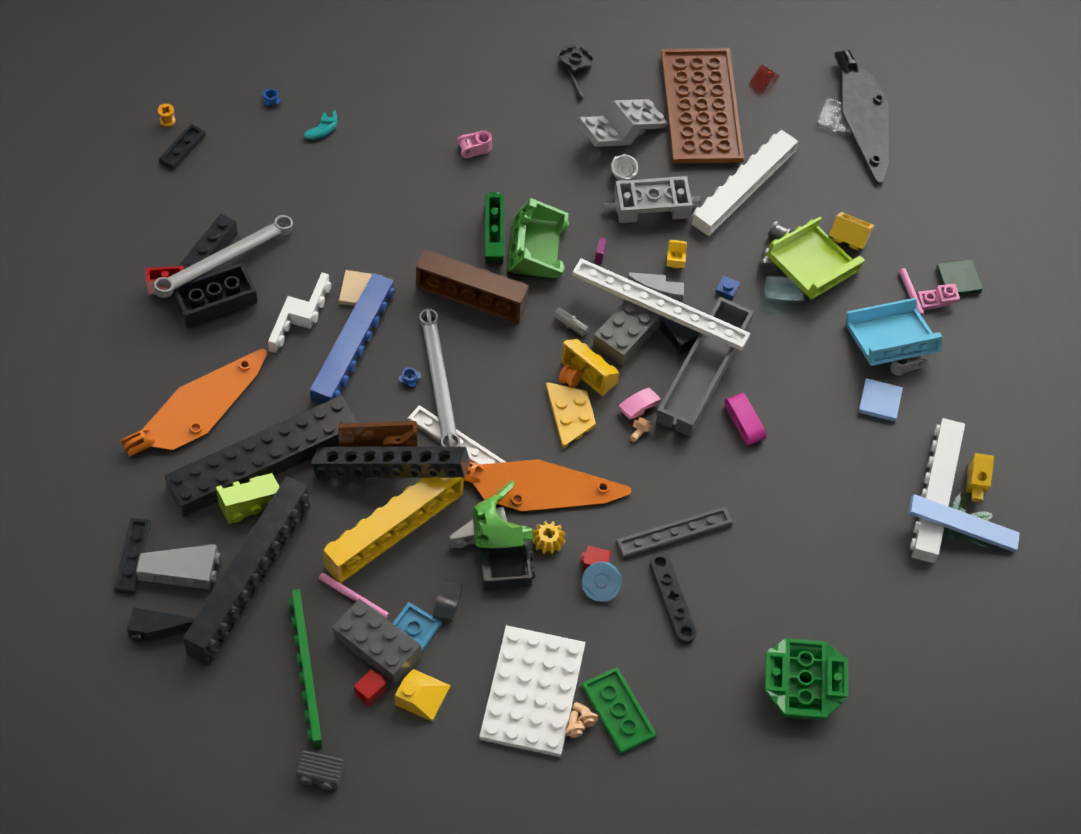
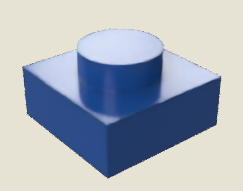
M723 276L716 289V294L733 300L740 282Z

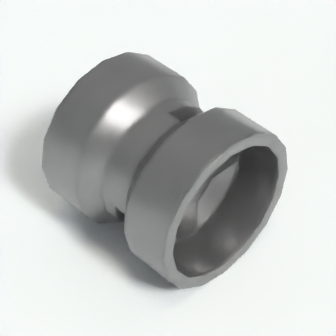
M770 248L762 251V259L759 263V269L764 273H774L777 270V265L766 255Z

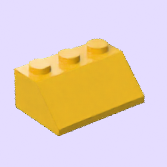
M578 339L563 342L561 363L564 366H570L573 370H580L581 379L601 396H604L618 383V370L606 363L599 354L591 351L587 344L580 342Z

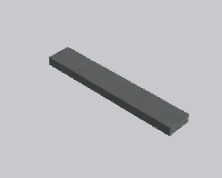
M724 506L617 539L616 544L622 559H626L730 527L733 522Z

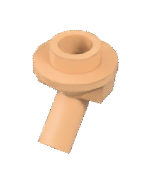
M641 417L638 420L634 419L633 427L637 429L630 436L632 442H636L644 431L649 433L652 428L649 425V420Z
M577 702L574 703L573 710L582 714L578 721H582L585 727L595 725L598 721V715L590 712V709Z
M577 711L571 712L569 725L565 727V735L571 738L581 736L585 730L582 721H577L579 716Z

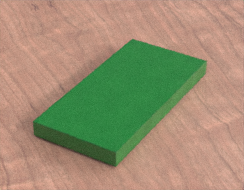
M618 667L581 683L584 693L620 755L657 738L655 730Z

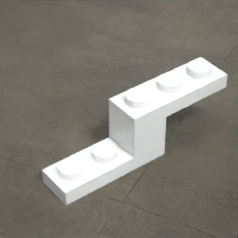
M321 273L309 302L290 296L287 297L268 340L270 352L277 353L278 348L283 346L284 334L290 330L291 324L311 329L313 322H317L319 308H323L325 303L324 296L331 289L329 274Z

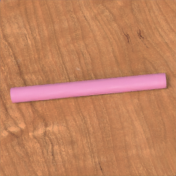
M321 573L319 576V580L355 602L360 598L383 617L388 618L389 613L335 579L325 573Z

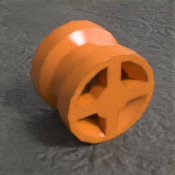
M565 365L559 374V382L563 384L568 383L572 388H575L581 379V371L573 370L568 365Z

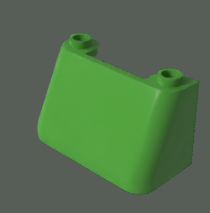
M530 198L516 212L512 221L507 271L513 274L549 278L561 276L564 273L565 266H563V261L557 260L560 234L566 231L569 226L568 213Z

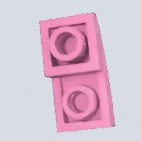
M955 283L938 285L936 290L920 291L917 294L923 311L943 307L960 300Z
M646 388L627 398L618 405V409L626 417L633 419L644 415L645 409L659 405L661 398L650 388Z

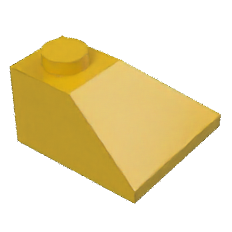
M413 669L403 679L397 690L395 705L433 721L450 689V685Z

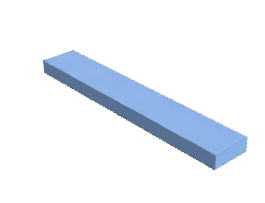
M914 494L911 496L908 514L1006 550L1017 551L1019 532Z

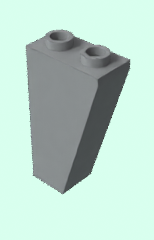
M214 544L141 553L136 571L138 580L210 590L212 582H216L217 571H215V567L220 563L221 553H218L217 545Z

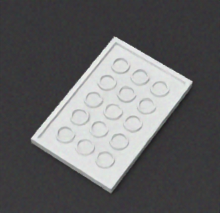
M506 625L479 740L561 757L565 740V727L568 726L586 642Z

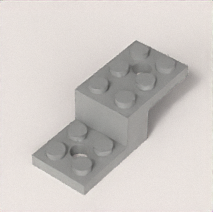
M649 99L614 100L604 116L579 117L576 121L595 147L631 145L642 129H662L668 124L663 114L654 107L653 102Z

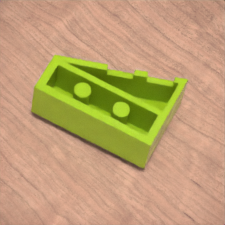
M272 473L250 478L248 483L240 484L238 481L234 482L232 487L224 489L222 485L216 487L219 507L228 524L240 522L245 517L259 514L262 510L266 509L279 489V485Z

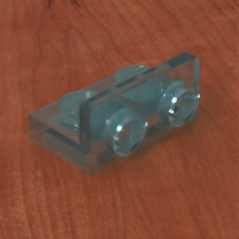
M769 275L766 277L765 296L767 298L803 301V291L789 277Z

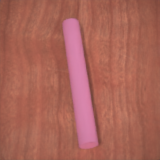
M900 269L899 274L910 299L917 298L916 309L921 316H924L925 313L906 269Z

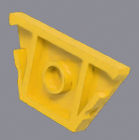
M549 382L546 383L547 394L562 449H564L573 440H578L584 433L594 429L596 421L587 391Z

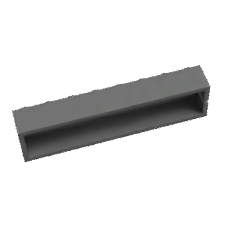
M719 297L710 315L747 331L754 311ZM700 333L658 409L656 422L669 428L675 426L676 431L691 437L737 349Z

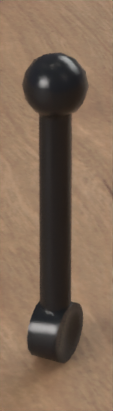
M568 71V75L571 76L576 88L577 96L581 99L584 95L580 91L575 79V72Z

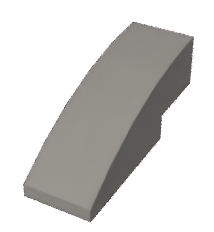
M629 272V280L682 303L684 283L667 282L666 275Z

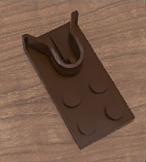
M417 421L338 424L339 447H417Z

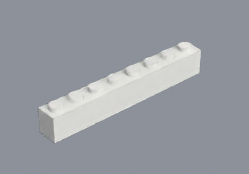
M783 130L773 134L769 142L759 148L758 153L751 155L747 163L741 165L734 176L731 175L723 186H719L712 197H708L700 208L695 209L692 214V225L707 236H710L795 153L798 141Z
M943 418L940 425H936L934 435L937 438L933 440L930 451L933 452V457L930 456L927 467L930 468V471L926 472L924 483L927 485L926 489L923 488L921 497L949 506L965 427L964 423ZM919 518V522H915L913 530L916 533V537L912 538L910 549L913 550L911 557L935 563L939 555L944 527Z

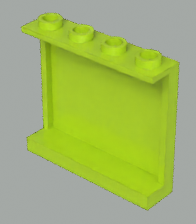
M821 217L809 220L802 227L798 226L793 232L786 233L779 240H773L766 254L811 300L858 273L865 262L861 256L852 259L818 226L822 219Z

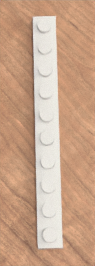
M580 259L573 270V277L740 351L743 350L749 339L750 333L584 259Z

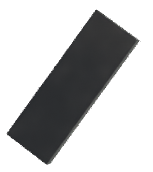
M190 124L161 155L159 163L174 171L206 136V132Z

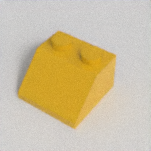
M841 212L836 216L829 236L833 237L832 240L835 242H846L850 248L859 250V248L863 249L875 225Z

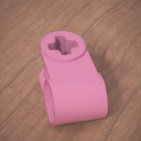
M483 130L460 136L457 139V144L461 147L462 157L471 158L489 153L492 149V136L490 132Z

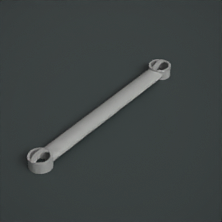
M280 215L275 218L274 223L168 278H158L154 283V293L161 298L169 297L174 289L279 234H289L292 231V219L288 216ZM278 223H286V226L280 227ZM159 285H167V288L165 290H161L157 287Z
M425 309L420 313L419 322L423 327L442 436L441 447H446L444 443L449 440L450 447H454L453 440L457 442L455 447H460V438L456 432L437 326L438 314L435 310ZM425 316H427L428 322H425L422 319Z

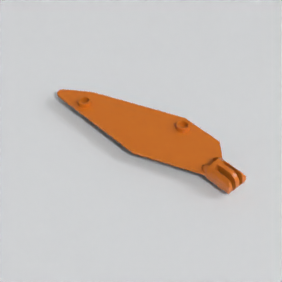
M259 349L179 387L142 430L120 440L128 456L131 457L150 447L173 451L208 434L256 378L266 358L267 351Z
M539 459L481 465L470 462L464 481L473 483L484 500L492 497L510 480H513L515 485L497 504L521 512L606 504L628 496L632 491L629 486Z

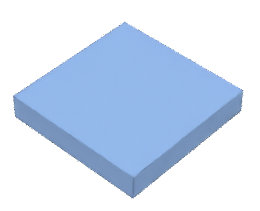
M866 378L858 413L895 422L903 387Z

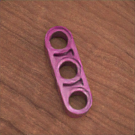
M740 393L725 399L726 410L746 445L749 446L765 440L767 435L764 426L746 395Z

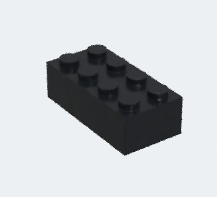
M243 262L195 278L173 290L174 300L187 328L258 303L256 289Z

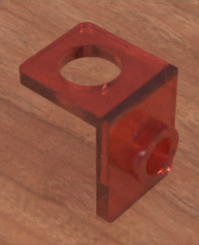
M761 64L749 84L763 93L773 77H779L780 75Z

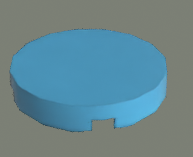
M603 561L595 562L588 566L582 577L584 592L589 598L598 602L609 601L616 597L622 584L621 574L618 569L611 563Z

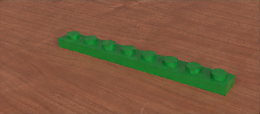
M300 589L292 590L293 598H289L290 610L295 611V616H291L293 628H297L298 634L294 635L295 647L300 646V653H296L298 666L302 665L303 672H299L300 683L305 684L306 689L302 691L303 703H308V710H304L306 723L310 722L311 729H307L309 742L313 741L315 749L322 748V740Z

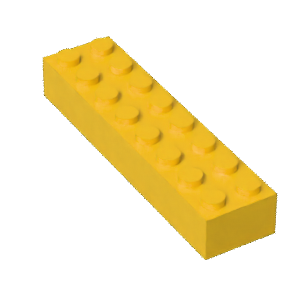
M420 478L419 482L413 486H408L398 497H392L384 507L377 508L370 517L360 520L356 527L345 531L335 542H329L323 549L326 570L339 583L344 582L463 495L464 478Z

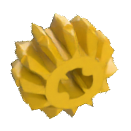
M544 521L543 526L538 524L536 530L532 532V543L536 545V550L542 549L543 555L546 551H549L551 555L554 553V550L559 552L561 546L565 544V532L561 531V525L555 526L554 521L551 524Z

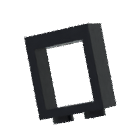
M523 542V546L480 548L483 590L531 586L532 579H535V568L531 567L530 561H533L532 549H528V542ZM523 557L525 575L492 578L489 558Z

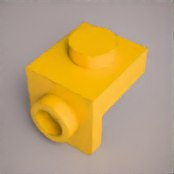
M669 240L666 266L674 269L685 268L687 242Z

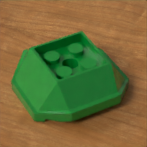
M785 638L765 654V694L783 717L826 720L848 698V658L840 654L826 641ZM805 678L809 683H804L800 679Z

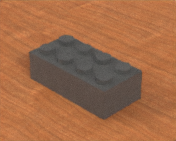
M626 300L594 334L592 347L623 367L659 327L660 318L663 316Z
M360 598L332 627L334 637L395 685L423 656L419 643Z

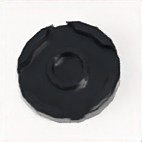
M567 46L560 52L559 63L567 71L581 73L591 68L593 55L584 47Z

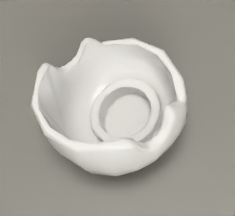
M626 154L618 157L615 156L611 163L612 174L619 181L631 180L638 173V163L633 157Z

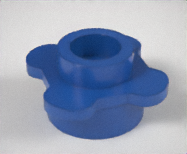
M270 88L263 92L264 105L280 104L279 91Z
M407 367L403 370L402 376H399V382L406 383L409 387H415L416 381L421 378V374L414 368Z

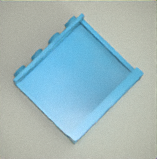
M917 298L847 312L846 327L870 366L941 352L943 336L940 332L933 333L916 309Z

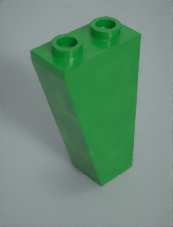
M493 191L485 195V262H503L504 194Z

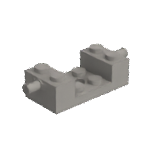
M687 176L616 181L614 191L615 202L604 203V210H615L618 214L619 223L637 222L638 213L671 211L672 219L690 218L692 204H701L700 196L691 197ZM655 193L658 197L653 198L649 194Z

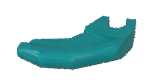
M332 111V117H327L326 112L323 113L319 125L307 130L304 133V139L316 140L323 138L335 130L338 122L336 111Z

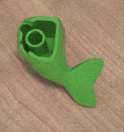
M510 480L492 497L473 507L474 536L477 547L523 546V541L533 540L532 528L506 522L496 510V504L515 485L513 480Z

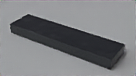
M130 518L114 588L115 592L136 593L138 584L136 571L140 554L145 553L151 526L150 520Z

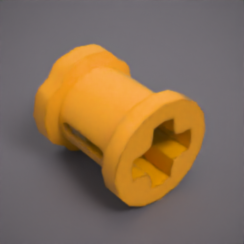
M162 104L158 108L160 124L164 127L173 126L176 122L172 105Z

